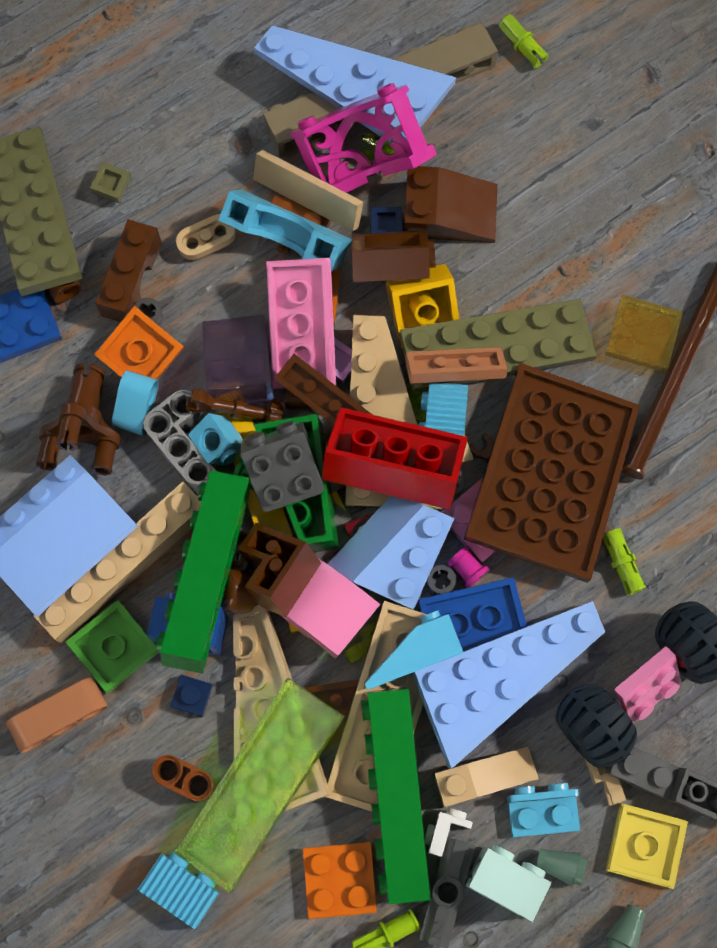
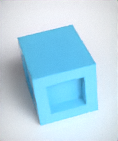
M210 413L188 434L206 462L214 465L226 466L233 463L239 457L241 443L245 442L227 416Z

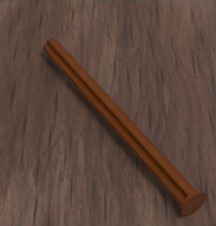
M717 264L626 464H623L621 472L627 476L639 480L644 478L643 470L717 309Z

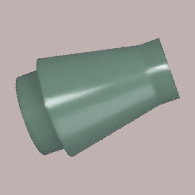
M541 848L536 867L572 887L573 884L582 886L589 859L581 857V853L552 851Z
M627 904L625 911L605 936L607 942L604 948H638L646 913L636 906Z

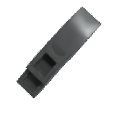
M633 747L632 751L623 761L613 766H608L605 770V773L629 783V786L717 821V782L689 769L677 767L636 747Z

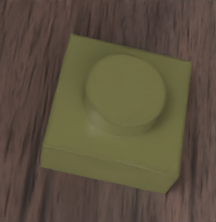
M102 162L90 186L91 193L120 204L131 181V173Z

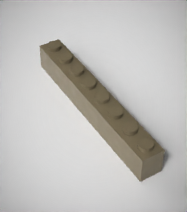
M483 22L474 26L467 25L448 37H438L431 44L421 48H412L404 55L393 60L456 77V84L496 66L498 50ZM313 92L303 93L289 103L274 105L267 112H264V126L278 156L282 157L298 150L295 139H292L290 135L291 131L299 128L297 122L312 115L317 119L338 108ZM343 119L338 120L332 123L331 125L334 126L337 130ZM355 121L351 127L356 126L360 123ZM317 132L307 138L309 143L313 144L325 139L326 136L322 132Z

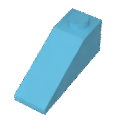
M438 610L420 617L422 624L415 626L364 682L366 689H372L464 653L449 614L440 616Z

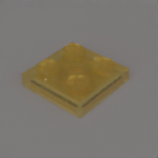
M622 295L605 356L666 372L669 367L683 312Z

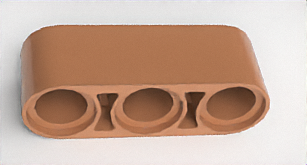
M89 677L9 719L6 725L21 754L37 748L106 710L108 705L94 677Z

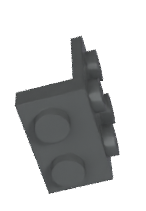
M294 421L283 423L276 427L277 431L266 435L263 432H257L246 437L245 442L241 443L240 454L263 511L269 512L321 494L324 490L321 476L308 444L307 432L303 422L297 424Z

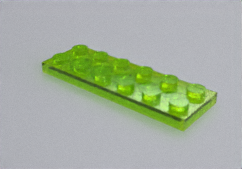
M286 678L175 853L207 875L228 893L233 892L345 716L292 679Z

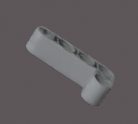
M179 390L152 409L145 416L143 424L151 442L198 497L201 482H207L210 470H216L211 464L206 462L194 443L184 433V431L199 420L201 412L189 411L187 413H179L177 411L178 407L186 403L187 397L192 396L191 391ZM165 422L168 425L163 432L155 433L152 431L156 423ZM180 445L187 447V452L183 456L174 457L171 455L175 447ZM198 469L207 471V476L202 481H193L191 479L194 471Z

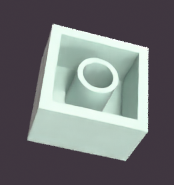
M492 845L491 849L482 848L466 879L465 886L524 919L533 922L552 883L544 879L546 872L528 862H523L521 866L512 861L515 856L514 854L497 845Z

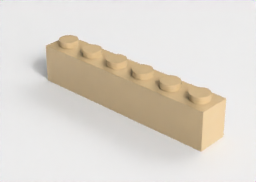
M184 482L180 483L136 523L138 527L44 612L38 617L33 616L57 642L63 645L190 530L192 513L194 510L199 511L201 501H198L196 494Z

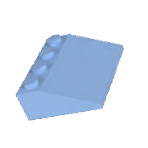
M69 455L0 516V577L32 613L38 617L138 526L94 478Z

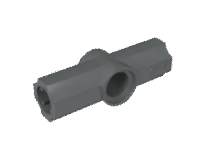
M447 837L436 877L431 887L430 900L418 940L438 947L448 948L459 905L463 899L464 886L475 845ZM444 882H451L456 888V896L450 902H443L438 897V888Z

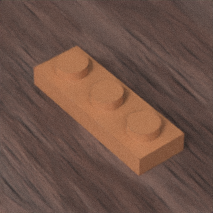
M501 347L406 352L405 362L410 384L505 379L507 375V366Z

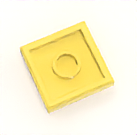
M620 803L605 871L674 889L688 821Z

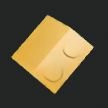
M446 264L436 265V268H429L430 278L385 281L389 306L401 348L399 336L401 329L459 319L454 278Z

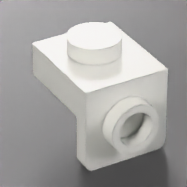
M447 808L446 814L438 812L435 825L428 824L425 833V845H429L427 853L442 857L451 824L471 829L473 822L465 820L467 813L452 808Z

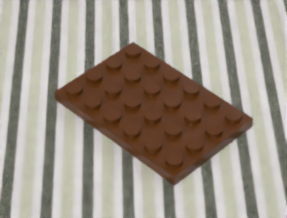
M520 363L463 540L588 583L592 578L640 405Z

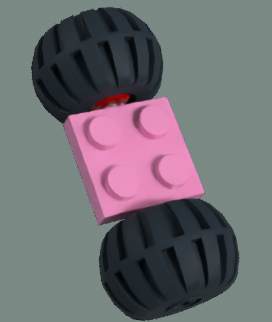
M689 601L679 603L663 614L655 629V639L661 651L614 689L617 700L604 688L596 684L581 685L569 691L561 700L555 715L556 722L570 743L590 764L598 768L613 766L623 761L629 755L637 740V730L634 722L648 717L659 701L663 698H670L678 691L682 683L679 672L690 681L698 684L712 682L717 679V616L707 607L698 602Z

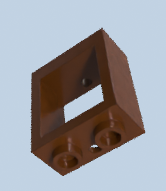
M427 230L352 234L353 282L430 278L429 268H436L434 240H428Z

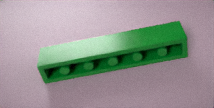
M210 470L207 482H201L198 501H201L199 511L194 510L192 513L190 530H193L191 540H185L182 550V560H185L183 570H177L175 574L173 589L177 590L174 601H168L165 611V621H168L166 632H160L157 639L156 652L160 653L162 666L204 673L250 494L248 477Z
M398 688L366 692L367 699L361 700L363 721L369 720L371 734H364L366 755H373L374 768L368 769L370 790L376 789L377 803L371 804L373 825L380 824L381 838L375 839L377 860L383 859L384 873L378 874L380 895H387L389 905L430 900L409 689Z

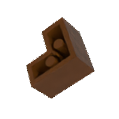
M255 523L238 548L255 570L245 588L261 607L287 617L320 566L321 562L307 542Z

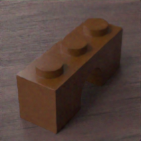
M127 220L95 302L102 317L121 322L136 302L141 299L139 290L145 269L152 270L162 244L156 227Z

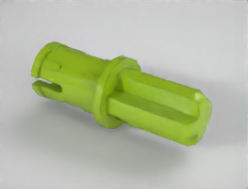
M511 14L502 18L498 24L499 28L514 44V50H519L535 69L540 67L542 64L535 54L543 62L548 59L549 54L533 39V33L531 31L527 32Z
M409 909L406 913L385 924L382 921L379 922V927L354 939L352 947L385 948L389 946L393 948L394 942L421 929L414 913Z

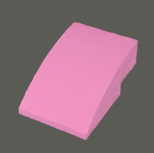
M320 560V566L288 616L281 617L306 638H311L336 659L380 604L345 576Z

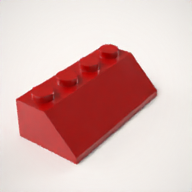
M340 407L325 450L322 480L451 510L468 437Z

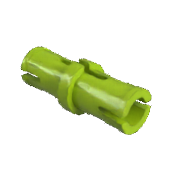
M621 528L605 533L603 540L613 561L611 563L612 569H616L626 595L629 596L646 589V585L635 563L637 558L635 554H631Z

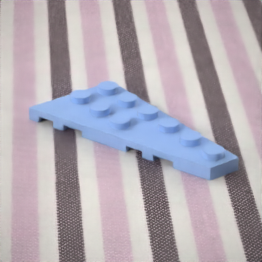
M271 26L254 47L257 56L338 109L377 94V90L387 84L394 83L396 87L407 85L409 92L406 94L420 128L456 82V77L276 26ZM392 103L384 106L387 114L394 113L395 110ZM375 107L363 111L375 114ZM397 115L392 123H390L394 127L400 124ZM359 122L379 136L385 134L376 127Z
M593 601L412 673L448 769L458 764L605 633Z

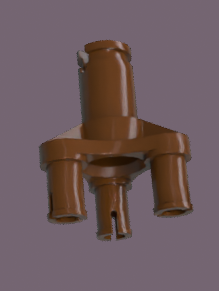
M81 363L74 367L67 404L61 406L59 418L41 427L39 434L41 445L36 466H40L39 468L44 470H54L57 467L59 450L67 451V445L70 444L69 450L75 451L78 447L77 443L81 442L96 446L91 470L95 474L107 476L113 471L115 451L120 447L121 435L115 432L102 419V414L98 410L105 371L101 367L91 364L89 375H85V364Z

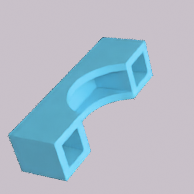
M242 189L229 191L218 220L242 232L262 236L281 243L300 254L302 259L331 258V271L341 268L352 239Z

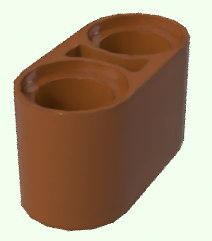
M162 755L153 763L152 775L160 785L197 802H205L214 795L216 784L209 773L172 755ZM167 762H174L178 768L177 775L174 779L166 781L161 776L162 766ZM202 776L208 782L207 791L201 796H195L191 791V783L195 778Z

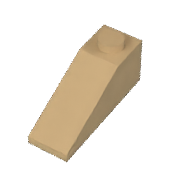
M529 746L432 775L442 808L539 779Z

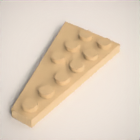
M353 315L350 397L373 415L417 425L386 317ZM346 485L345 506L381 507L390 495ZM424 504L435 510H442L440 507Z
M260 605L255 606L249 613L233 615V655L235 656L236 677H234V690L236 691V709H234V762L236 763L234 798H236V817H234V830L244 828L331 795L270 612Z

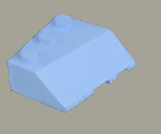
M390 496L333 557L328 565L351 582L414 610L455 518L424 504Z

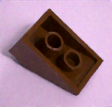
M417 166L414 169H408L404 232L427 230L428 239L495 243L498 184L440 167Z

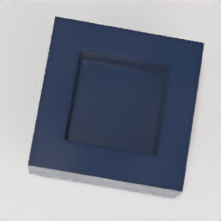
M401 206L371 207V233L402 232Z
M180 675L170 707L203 717L214 685Z

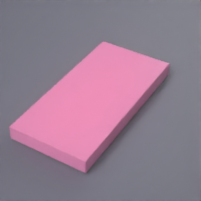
M331 258L266 261L272 388H285L274 378L294 353L336 385Z

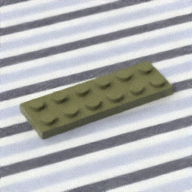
M41 127L1 137L0 219L21 296L83 279Z
M581 298L401 329L399 332L405 359L406 352L501 347L507 366L506 376L515 375L520 363L542 370L592 361L596 358ZM481 380L448 381L436 383L465 384ZM411 383L413 393L429 390V383Z

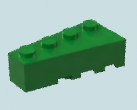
M317 414L253 424L256 432H263L266 435L277 431L276 427L289 421H294L295 424L303 422L307 432L308 444L322 479L326 445L323 424ZM322 480L324 490L321 494L286 505L298 539L307 542L313 552L339 548L331 483L326 480Z

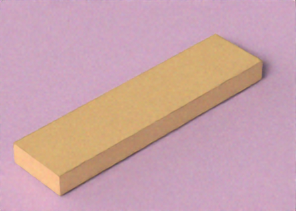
M264 150L256 154L253 180L352 232L359 228L363 201Z

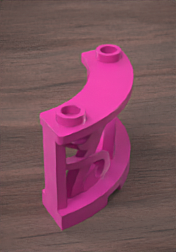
M390 83L379 88L377 94L346 105L317 119L312 115L297 122L299 128L291 131L290 135L292 139H295L309 173L326 182L319 163L328 161L329 182L326 183L347 193L368 183L367 176H377L381 172L383 176H387L396 172L414 169L435 157L437 154L433 144L426 143L406 93L409 92L408 86L396 87L394 83ZM392 103L395 110L393 114L385 112L384 106L386 104ZM375 107V114L363 111ZM397 115L400 124L394 127L390 123H392ZM343 119L337 130L334 126L331 125L332 123ZM355 121L369 124L385 133L376 144L374 152L375 161L370 162L358 150H342L345 138ZM317 132L324 133L326 136L325 141L317 142L316 146L321 149L330 148V152L315 156L307 137ZM390 138L393 141L388 146L394 149L392 154L386 153L383 149V144ZM345 157L354 158L357 161V167L350 169L347 167L349 159L342 162L340 160Z

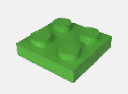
M119 600L115 601L66 641L107 694L112 692L158 654L156 652V645L147 637L148 635Z

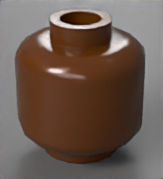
M230 569L220 606L223 607L224 612L246 614L251 612L255 606H258L257 601L245 588L253 575L252 572Z

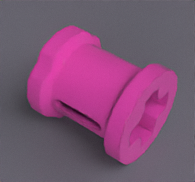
M468 545L456 553L446 565L450 568L453 567L466 581L465 586L470 588L490 569L487 566L483 567L470 553L471 548Z

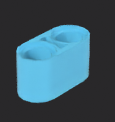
M128 370L124 372L118 387L112 417L113 427L141 436L145 435L146 431L143 421L145 416L154 408L158 389L157 379Z

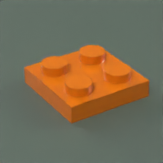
M134 306L94 355L121 377L128 370L158 380L185 347Z
M371 842L303 848L308 919L377 913Z

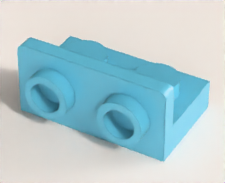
M568 783L548 785V792L535 793V786L514 788L515 795L507 796L511 838L580 831L576 796H579L578 789H569Z

